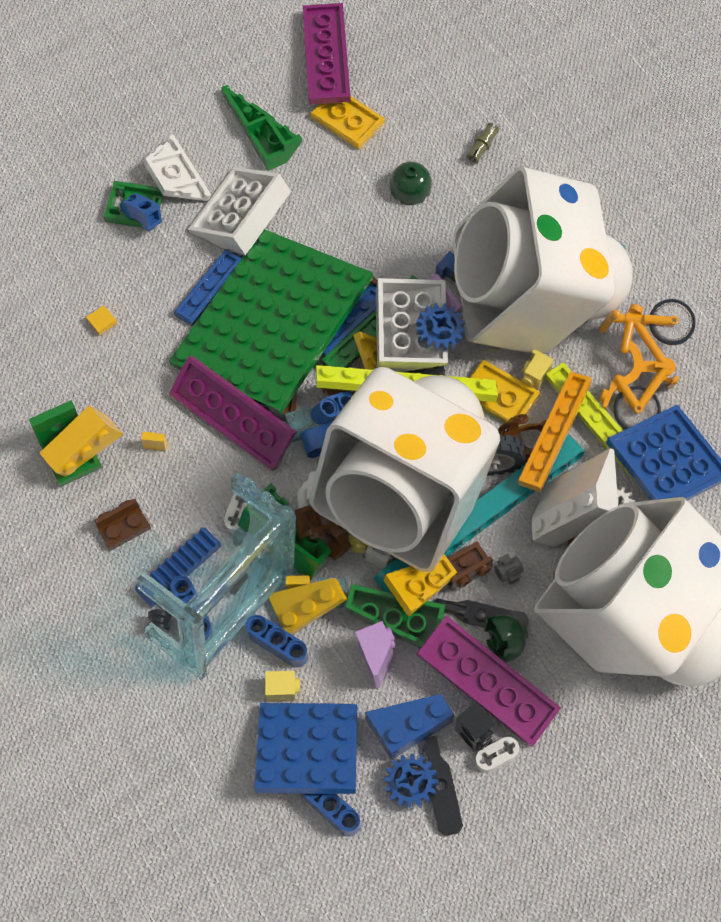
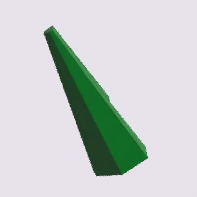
M228 85L221 87L224 98L267 170L270 171L287 163L302 143V137L299 134L295 135L286 125L282 126L276 122L273 116L253 102L251 104L247 102L240 93L238 95L234 93Z

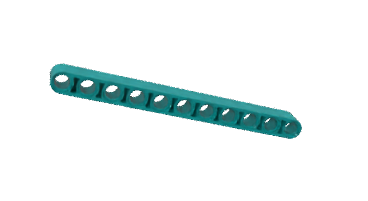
M570 434L567 435L544 485L572 466L584 455L585 450ZM525 466L476 501L471 514L445 551L446 557L536 492L519 485V478ZM397 558L375 575L374 581L383 591L392 593L384 582L386 574L409 567L410 565Z

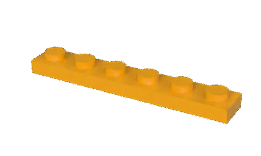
M570 371L519 478V485L541 492L592 383L591 377Z

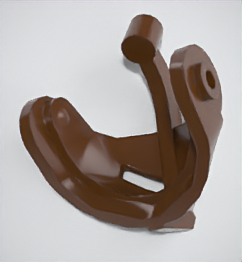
M519 414L502 424L498 432L501 436L511 435L512 438L517 437L521 441V432L528 430H539L542 432L547 420L541 423L519 426L528 422L526 414ZM524 444L525 462L527 463L533 449L528 448Z

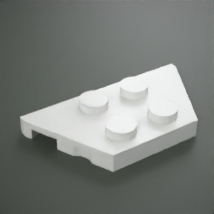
M171 135L164 145L157 147L154 153L145 158L144 165L163 196L203 201L210 200L211 194L174 135Z

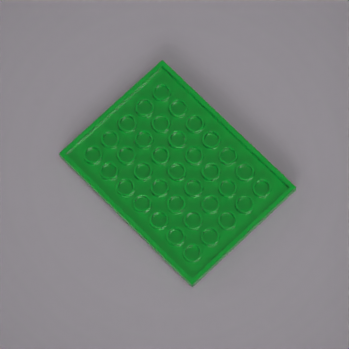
M264 229L172 355L169 363L171 366L181 370L187 357L193 356L262 407L281 415L374 278L373 273Z

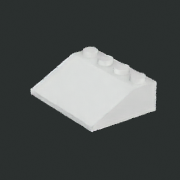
M233 167L188 230L190 233L231 253L246 255L291 191L278 173Z
M378 278L376 287L377 368L386 367L393 371L406 372L448 364V352H444L442 347H439L438 351L435 352L432 345L427 349L426 341L420 343L421 335H416L418 327L415 326L420 312H425L426 306L433 309L434 303H437L439 307L446 303L445 280Z
M613 449L606 450L546 484L532 517L533 541L556 547L579 535L599 516L618 506Z

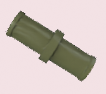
M489 122L482 134L476 137L474 146L467 154L468 160L471 161L475 155L472 162H479V159L485 150L491 147V141L499 132L497 125L492 129L491 127L494 123Z

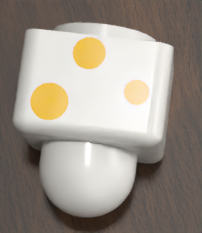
M375 368L326 431L309 497L310 505L318 514L343 527L365 544L383 550L419 571L431 572L471 514L498 448L500 434L494 425L484 420L483 409L478 398L462 382L451 377L439 375L427 376L412 381L389 368Z

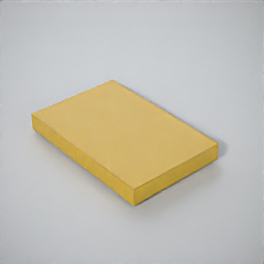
M350 96L351 102L319 104L310 113V118L358 150L385 123L384 117Z
M485 360L480 362L470 377L496 380L498 393L496 402H479L485 412L504 423L516 415H527L540 396V391Z

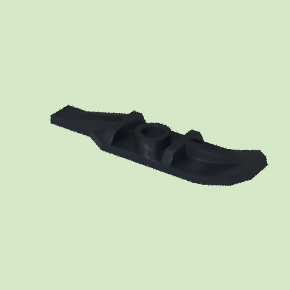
M436 598L435 603L444 604L445 613L453 614L462 623L484 628L487 617L507 614L515 617L526 629L528 627L529 618L525 612L508 610L472 600L454 602ZM483 610L486 616L481 618L477 615V612Z
M437 737L424 738L429 758L428 762L432 763L430 770H436L437 775L432 779L444 782L446 785L444 790H438L436 786H432L436 790V795H431L438 831L445 836L458 834L463 827L450 766L441 757Z

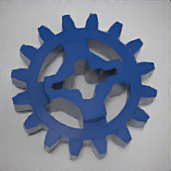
M434 303L433 309L426 306L425 312H420L419 319H417L415 325L418 327L416 335H421L420 343L427 342V349L432 345L435 352L438 351L439 347H442L443 351L447 352L448 346L454 349L456 342L461 343L462 336H464L466 330L463 328L465 320H460L461 312L454 313V306L447 309L446 303L442 307Z
M413 753L410 754V758L407 760L404 755H401V762L399 763L393 760L394 768L386 769L390 777L384 778V782L390 784L385 790L387 793H392L390 796L391 801L399 799L398 806L402 807L404 803H407L409 810H412L415 803L419 808H422L421 801L423 800L430 803L428 795H436V790L432 786L439 784L438 780L432 779L437 775L436 770H430L432 763L429 761L424 764V757L422 755L418 760H415ZM411 766H417L422 770L416 771ZM402 769L403 772L400 778L395 780L398 772ZM409 777H413L415 785H409ZM427 783L425 790L420 794L422 785ZM405 791L411 794L412 797H406L400 793Z

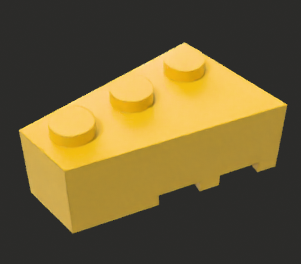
M89 405L40 452V455L55 473L66 477L124 434L108 415Z

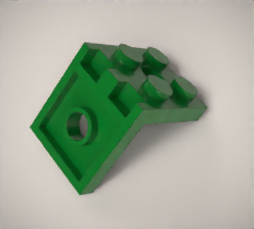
M72 400L28 419L42 450L78 414ZM95 455L66 477L55 473L53 469L52 471L61 487L102 468L97 455Z

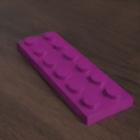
M343 3L302 5L309 105L351 102Z
M193 356L187 357L169 392L170 396L271 470L277 469L297 433L289 425Z
M447 615L416 653L419 658L530 747L535 745L561 709L559 705Z

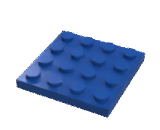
M678 404L609 437L606 441L608 447L614 450V455L649 500L684 497L688 501L721 483V458Z
M260 703L255 793L356 794L357 704Z

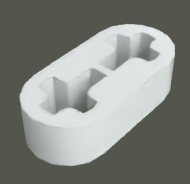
M239 490L234 493L224 518L225 527L232 534L243 531L238 526V523L232 526L231 521L235 520L236 515H239V520L243 509L253 500L250 492L246 490ZM243 497L246 498L247 503H243L242 508L239 509L238 500H242Z
M504 737L490 744L477 753L475 758L476 767L483 773H489L517 757L519 744L512 737ZM504 744H507L508 747H514L510 755L508 752L500 755L499 752L503 750ZM483 755L487 758L495 755V758L490 762L491 766H488L486 763H480Z

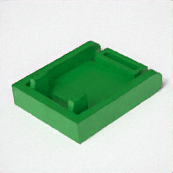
M114 181L104 214L105 222L143 228L142 223L133 218H128L122 210L119 212V208L115 206L117 196L124 197V200H126L132 194L137 193L156 202L161 207L163 194L158 187Z

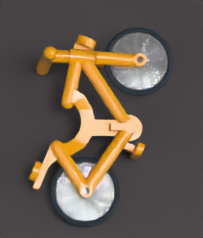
M662 300L653 307L650 315H643V307L631 304L628 313L621 314L619 310L611 311L599 327V331L605 333L613 322L625 324L620 351L623 354L629 352L632 355L633 369L626 376L615 375L608 390L604 388L599 398V401L603 402L601 406L606 409L612 393L616 389L618 390L619 394L614 402L613 413L618 424L625 430L661 413V406L654 394L662 382L667 384L666 388L668 389L673 388L678 382V376L667 377L675 371V362L670 358H665L645 326H649L653 336L663 344L679 345L686 342L694 333L696 319L692 309L681 300ZM633 328L636 329L656 361H643L639 348L631 341ZM641 372L656 373L646 388L628 386L639 377Z

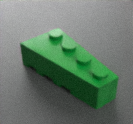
M270 483L243 509L238 526L301 574L310 576V580H312L325 567L332 551L320 537L312 540L309 539V536L299 538L291 515L292 510L289 507V502L284 497L281 498L275 492L276 487Z
M351 584L346 611L371 625L383 621L385 628L390 627L393 636L420 649L442 621L445 605L427 601L408 617L393 593Z

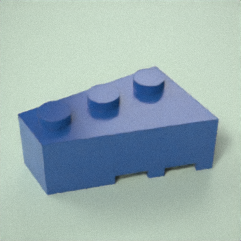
M439 694L365 712V720L390 759L393 760L424 741V738L432 736L453 723L454 713L443 696Z

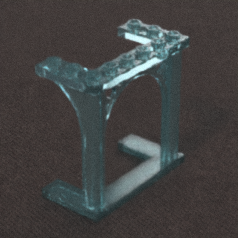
M239 473L231 479V491L247 503L250 514L248 532L238 528L233 533V544L238 549L192 599L185 604L145 572L137 578L138 589L177 619L180 644L152 622L145 628L146 638L200 681L207 675V666L246 624L247 619L257 612L283 582L286 583L287 576L294 575L296 525L294 511L287 505L282 506L268 491L263 492L252 479L243 477ZM250 569V584L243 600L205 641L203 619Z

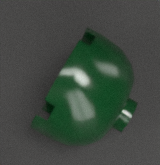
M408 161L397 166L392 172L390 191L394 198L396 197L401 200L402 204H420L430 195L432 178L429 170L424 165Z
M507 614L486 618L484 631H489L490 639L486 640L489 650L505 663L517 659L523 653L526 646V639L528 638L526 627L521 625L515 617Z

